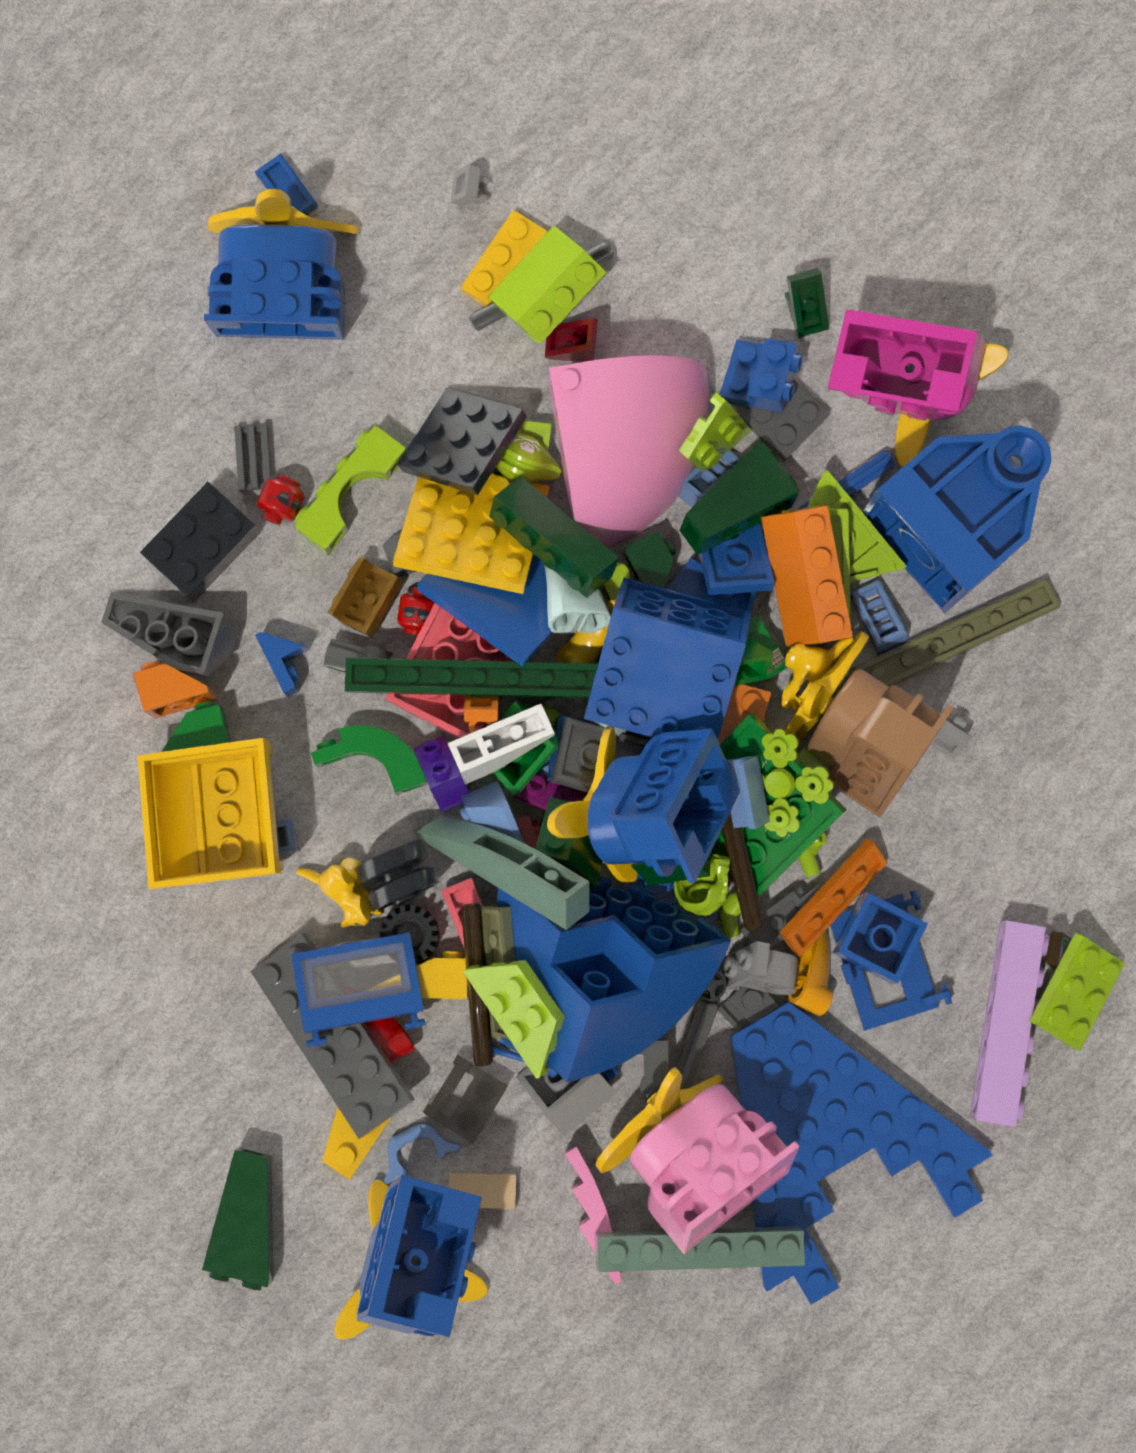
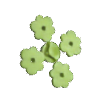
M777 729L774 734L768 733L762 738V745L765 748L763 752L764 758L772 760L774 766L777 767L767 777L761 774L763 787L766 788L769 795L778 798L774 801L773 805L767 806L770 822L764 826L769 831H776V834L780 837L786 836L788 832H796L800 828V821L797 818L799 814L798 808L790 806L789 801L785 799L792 794L795 787L799 792L803 793L802 797L806 802L814 800L819 804H823L829 799V791L834 788L833 781L828 779L829 772L823 766H818L814 769L811 767L804 768L802 776L798 777L796 781H794L789 771L782 769L788 765L789 761L797 759L798 754L795 749L799 743L795 735H786L783 729Z

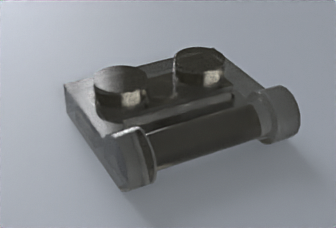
M457 1054L452 1062L454 1067L431 1104L427 1103L423 1113L474 1144L508 1085ZM467 1072L474 1079L450 1117L442 1111Z

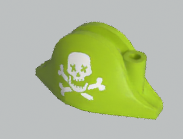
M525 434L515 435L496 466L506 478L515 481L522 476L529 483L558 480L562 473V468L544 446L535 438Z

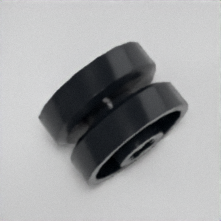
M422 840L412 841L389 850L354 869L360 885L369 886L380 881L383 882V884L369 891L366 896L372 912L405 903L440 883L434 867L424 866L413 871L411 869L423 862L428 856Z

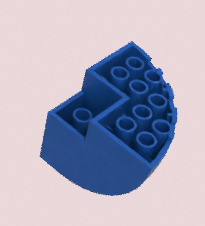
M599 876L596 890L589 888V912L567 930L498 888L496 905L511 906L515 961L526 960L565 1016L562 1028L557 1033L558 1041L555 1051L549 1054L547 1062L566 1082L592 1076L616 1067L638 1055L666 1034L690 1010L710 984L726 955L731 940L704 919L699 918L695 921L681 913L683 907L675 902L671 904L663 900H654L655 893L633 885L630 890L611 885L612 879Z

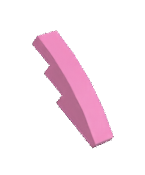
M577 1144L565 1151V1155L582 1180L572 1187L573 1193L588 1215L587 1218L579 1222V1228L596 1253L595 1232H613L607 1207L595 1177ZM620 1271L608 1272L615 1285L621 1282Z

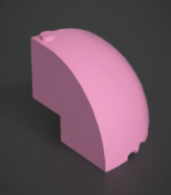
M643 355L599 359L549 368V393L560 447L561 467L570 516L609 549L616 547L617 544L634 535L637 536L644 531V528L657 518H660L675 502L680 494L684 480L696 467L679 449L690 435L699 417L706 419L710 415L708 372L706 367L700 362L676 356Z

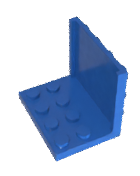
M623 577L613 607L584 719L649 737H655L667 732L713 729L718 740L746 646L751 612Z

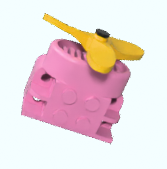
M674 1067L666 1075L661 1086L654 1087L644 1096L643 1099L648 1104L646 1108L634 1117L604 1149L596 1161V1167L601 1173H605L630 1157L631 1165L651 1188L648 1198V1209L651 1215L681 1252L686 1254L786 1176L793 1164L799 1145L794 1141L787 1147L776 1135L777 1127L772 1121L766 1123L757 1113L746 1111L724 1085L720 1084L725 1081L720 1074L694 1087L680 1089L682 1074Z

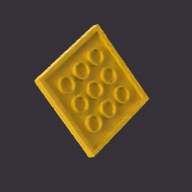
M491 474L480 493L474 495L418 477L394 555L393 567L523 594L533 553L522 547L512 535L498 527L493 519L489 517L494 496L514 481L504 476ZM530 483L548 498L550 486Z

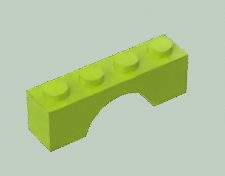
M376 425L370 431L367 429L363 431L355 443L357 448L350 457L345 455L339 461L335 468L337 471L330 482L325 480L319 486L315 493L316 500L310 507L304 506L295 518L297 522L294 526L296 531L327 556L331 554L348 532L341 515V505L346 492L355 483L364 479L379 478L389 480L399 468L397 464L406 451L404 446Z

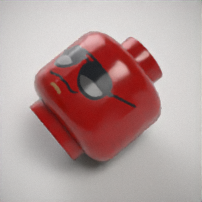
M283 475L267 479L257 500L258 508L264 512L262 518L278 526L281 525L282 521L293 522L305 498L304 493L300 490L301 484Z
M413 587L412 593L401 595L397 623L404 627V633L418 636L434 602L419 592L417 587Z

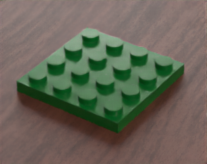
M754 713L749 714L720 744L726 760L758 755L760 771L765 777L772 770L777 769L772 760L765 759L763 755L765 748L762 745V738L772 732ZM796 759L789 761L788 765L782 769L789 771L794 781H796L798 777L802 776V770L806 767ZM795 787L792 794L785 799L789 801L790 806L798 808L799 814L797 818L800 821V828L796 832H788L784 837L778 836L776 831L767 830L764 825L751 830L748 826L742 827L758 898L847 810L830 792L829 799L825 803L819 804L814 800L806 802L802 797L803 793L799 792ZM764 788L767 806L773 805L774 801L778 798L769 795L766 788ZM721 830L713 846L712 854L718 853L728 857ZM730 868L728 874L733 878Z

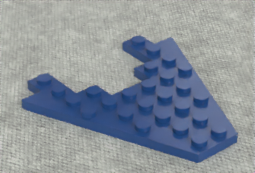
M785 1002L730 1035L739 1103L746 1111H752L760 1115L766 1123L772 1121L777 1127L776 1135L787 1147L794 1141L799 1145L789 1173L752 1201L755 1227L798 1226L804 1230L805 1266L760 1267L762 1285L766 1292L794 1276L807 1300L812 1305L840 1288L806 1228L834 1212L817 1182L873 1148L891 1177L915 1162L920 1161L954 1218L983 1201L966 1171L993 1156L991 1151L790 1002Z

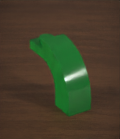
M354 725L340 728L338 732L342 742L336 743L335 739H331L316 745L318 750L311 752L314 764L318 768L351 756L364 755L372 757L385 766L397 795L428 785L419 761L412 750L397 736L377 727Z

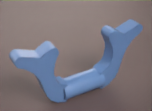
M418 1123L394 1135L387 1146L389 1171L384 1178V1183L389 1184L396 1176L407 1175V1169L400 1163L397 1152L402 1146L421 1137H429L435 1143L437 1158L441 1159L446 1152L458 1151L460 1144L444 1139L432 1125L427 1123Z

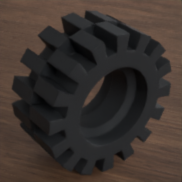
M402 905L392 909L382 920L383 923L379 928L380 938L397 935L398 928L405 922H415L420 926L423 936L421 942L413 947L415 964L422 963L431 957L438 947L440 937L438 923L432 914L422 907ZM396 953L388 955L393 961L398 962Z

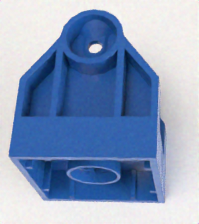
M1025 426L1008 427L999 433L938 437L880 486L862 512L907 566L905 570L945 614L1030 539L1040 484L1049 472L1052 461L1050 447L1041 434ZM1011 456H1016L1020 459L1021 467H1019V465L1011 458Z

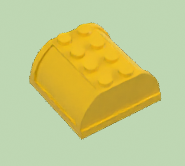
M258 738L137 755L148 889L208 884L271 876L284 872L283 861L279 859L270 757L273 756V746L268 742V739Z

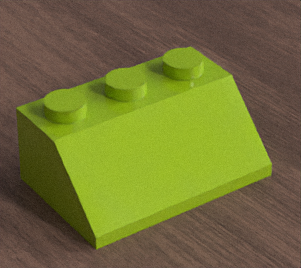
M553 225L488 295V298L533 342L541 344L607 272L583 248Z

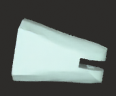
M544 565L547 581L548 626L551 632H572L576 625V629L580 633H596L609 624L611 613L599 589L586 598L579 591L572 589L555 571Z

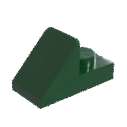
M814 268L787 276L789 291L785 293V299L798 338L829 330L820 270Z

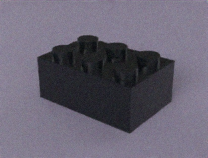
M207 481L140 553L194 603L261 532L249 518Z

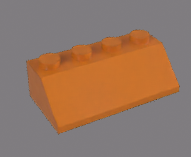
M822 504L761 517L769 561L775 581L774 586L786 646H794L800 643L803 645L817 644L853 637L828 505Z

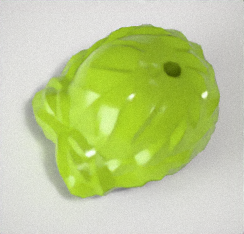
M718 853L712 854L709 877L697 878L695 883H689L688 880L674 882L676 898L685 910L695 915L706 916L711 915L720 906L725 904L729 893V857L719 855Z

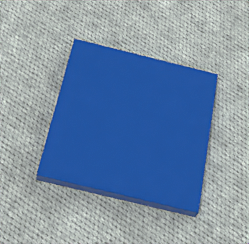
M534 554L523 594L427 574L418 583L417 590L522 667L553 634L548 626L545 567L543 562Z

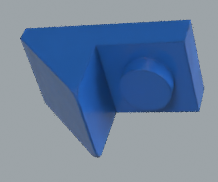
M263 632L255 634L283 693L289 697L299 692L295 683L301 680L293 664L286 665L285 662L307 652L308 649L304 645Z

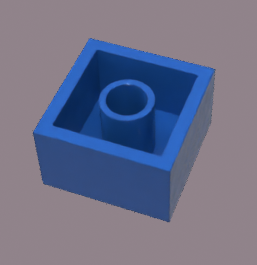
M867 892L861 894L832 953L890 984H898L928 923Z

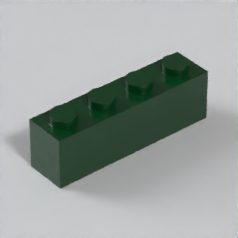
M522 476L494 496L489 517L493 519L498 527L512 535L522 547L536 555L547 568L552 569L561 576L572 589L579 591L588 598L613 577L619 557Z

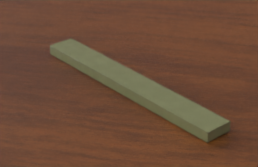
M1045 578L849 669L832 697L835 698L850 676L858 669L866 671L891 687L893 684L900 683L1061 607L1048 579Z

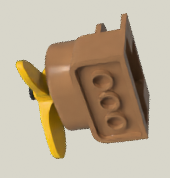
M861 631L854 638L853 643L842 652L821 679L814 681V683H809L806 679L795 696L797 698L800 697V700L803 702L789 723L786 735H795L799 746L811 727L817 722L820 715L823 714L824 716L809 741V752L833 767L828 779L833 781L834 787L881 818L954 708L947 705L940 715L921 702L924 696L920 693L914 698L894 684L891 687L887 686L862 669L856 670L835 698L832 697L869 638L868 634Z

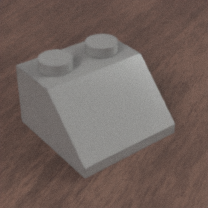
M527 1067L516 1076L546 1117L564 1136L616 1093L600 1073L566 1082L559 1073L554 1078L546 1073L536 1079L529 1067Z

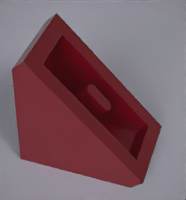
M588 318L559 324L546 338L544 358L573 362L594 360L598 319Z

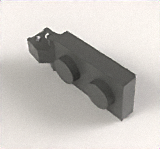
M818 884L806 894L801 887L795 892H790L762 913L763 927L752 931H747L743 927L740 929L741 933L750 945L760 941L769 943V949L773 948L784 940L779 932L822 886Z

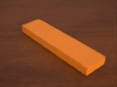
M867 838L779 932L794 954L801 957L886 866L888 862L874 841Z

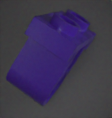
M444 735L413 748L441 813L463 804L461 796L469 792Z

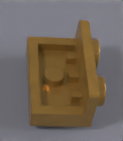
M358 557L355 564L350 568L339 593L333 598L328 613L342 624L372 638L404 581L398 576L372 565L365 558Z

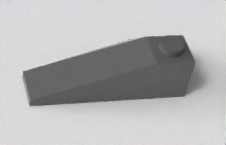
M114 592L110 594L101 621L104 625L176 670L205 677L231 657L240 630V625L222 612Z

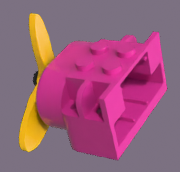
M846 309L828 389L841 391L851 398L861 399L866 404L876 407L875 411L890 415L900 414L896 430L895 454L898 463L904 467L921 452L928 435L931 420H944L961 413L974 398L978 381L1002 368L1009 358V351L1001 345L985 344L986 341L977 331Z

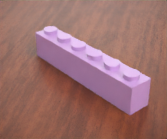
M1008 920L1000 921L971 1105V1119L1016 1127L1017 1120L1020 1121L1022 1119L1024 1101L1020 1100L1021 1089L1027 1086L1029 1078V1068L1025 1067L1027 1054H1031L1034 1045V1035L1030 1034L1031 1023L1029 1020L1039 1001H1035L1037 987L1041 988L1044 979V968H1040L1041 957L1046 955L1049 945V936L1045 935L1046 927Z

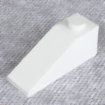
M539 704L449 742L448 745L463 781L467 784L499 770L551 738L555 733L542 704Z

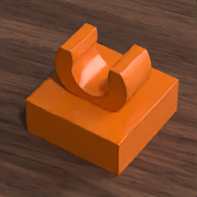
M465 696L464 722H469V731L471 733L475 732L477 722H486L488 726L498 722L499 696Z

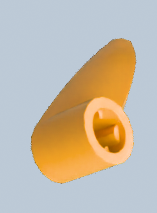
M827 929L799 958L796 990L794 994L788 995L790 1003L816 1016H821L827 1012L833 999V992L828 988L831 954Z

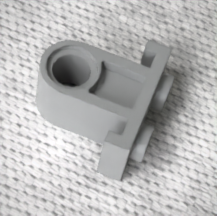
M756 941L728 956L723 969L727 988L739 990L740 986L777 995L794 994L796 990L798 958L790 954L770 950L769 943Z

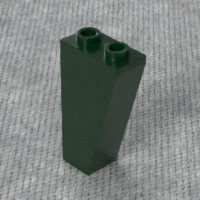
M762 441L751 449L686 513L680 527V532L695 553L700 555L761 524V517L782 513V510L792 508L800 490L794 478L788 475L779 464L776 454L770 451Z
M241 1147L234 1150L202 1267L203 1271L210 1272L209 1277L212 1279L228 1282L229 1278L241 1280L243 1287L252 1290H261L262 1286L268 1287L272 1283L271 1155Z

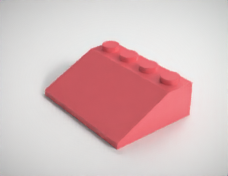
M434 603L406 658L515 662L436 603ZM387 694L385 698L386 701L457 739L471 734L469 722H464L465 696ZM477 722L475 731L485 728L488 724L486 722Z

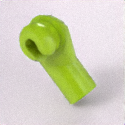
M825 832L798 858L805 878L821 873L816 855L827 841Z

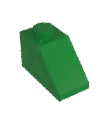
M213 701L196 704L194 706L195 710L186 712L161 752L231 742L224 708L220 705H214Z

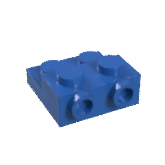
M766 338L764 344L736 339L720 396L729 404L783 413L786 401L791 402L793 397L794 383L792 381L794 374L799 373L802 367L803 355L799 353L797 343Z

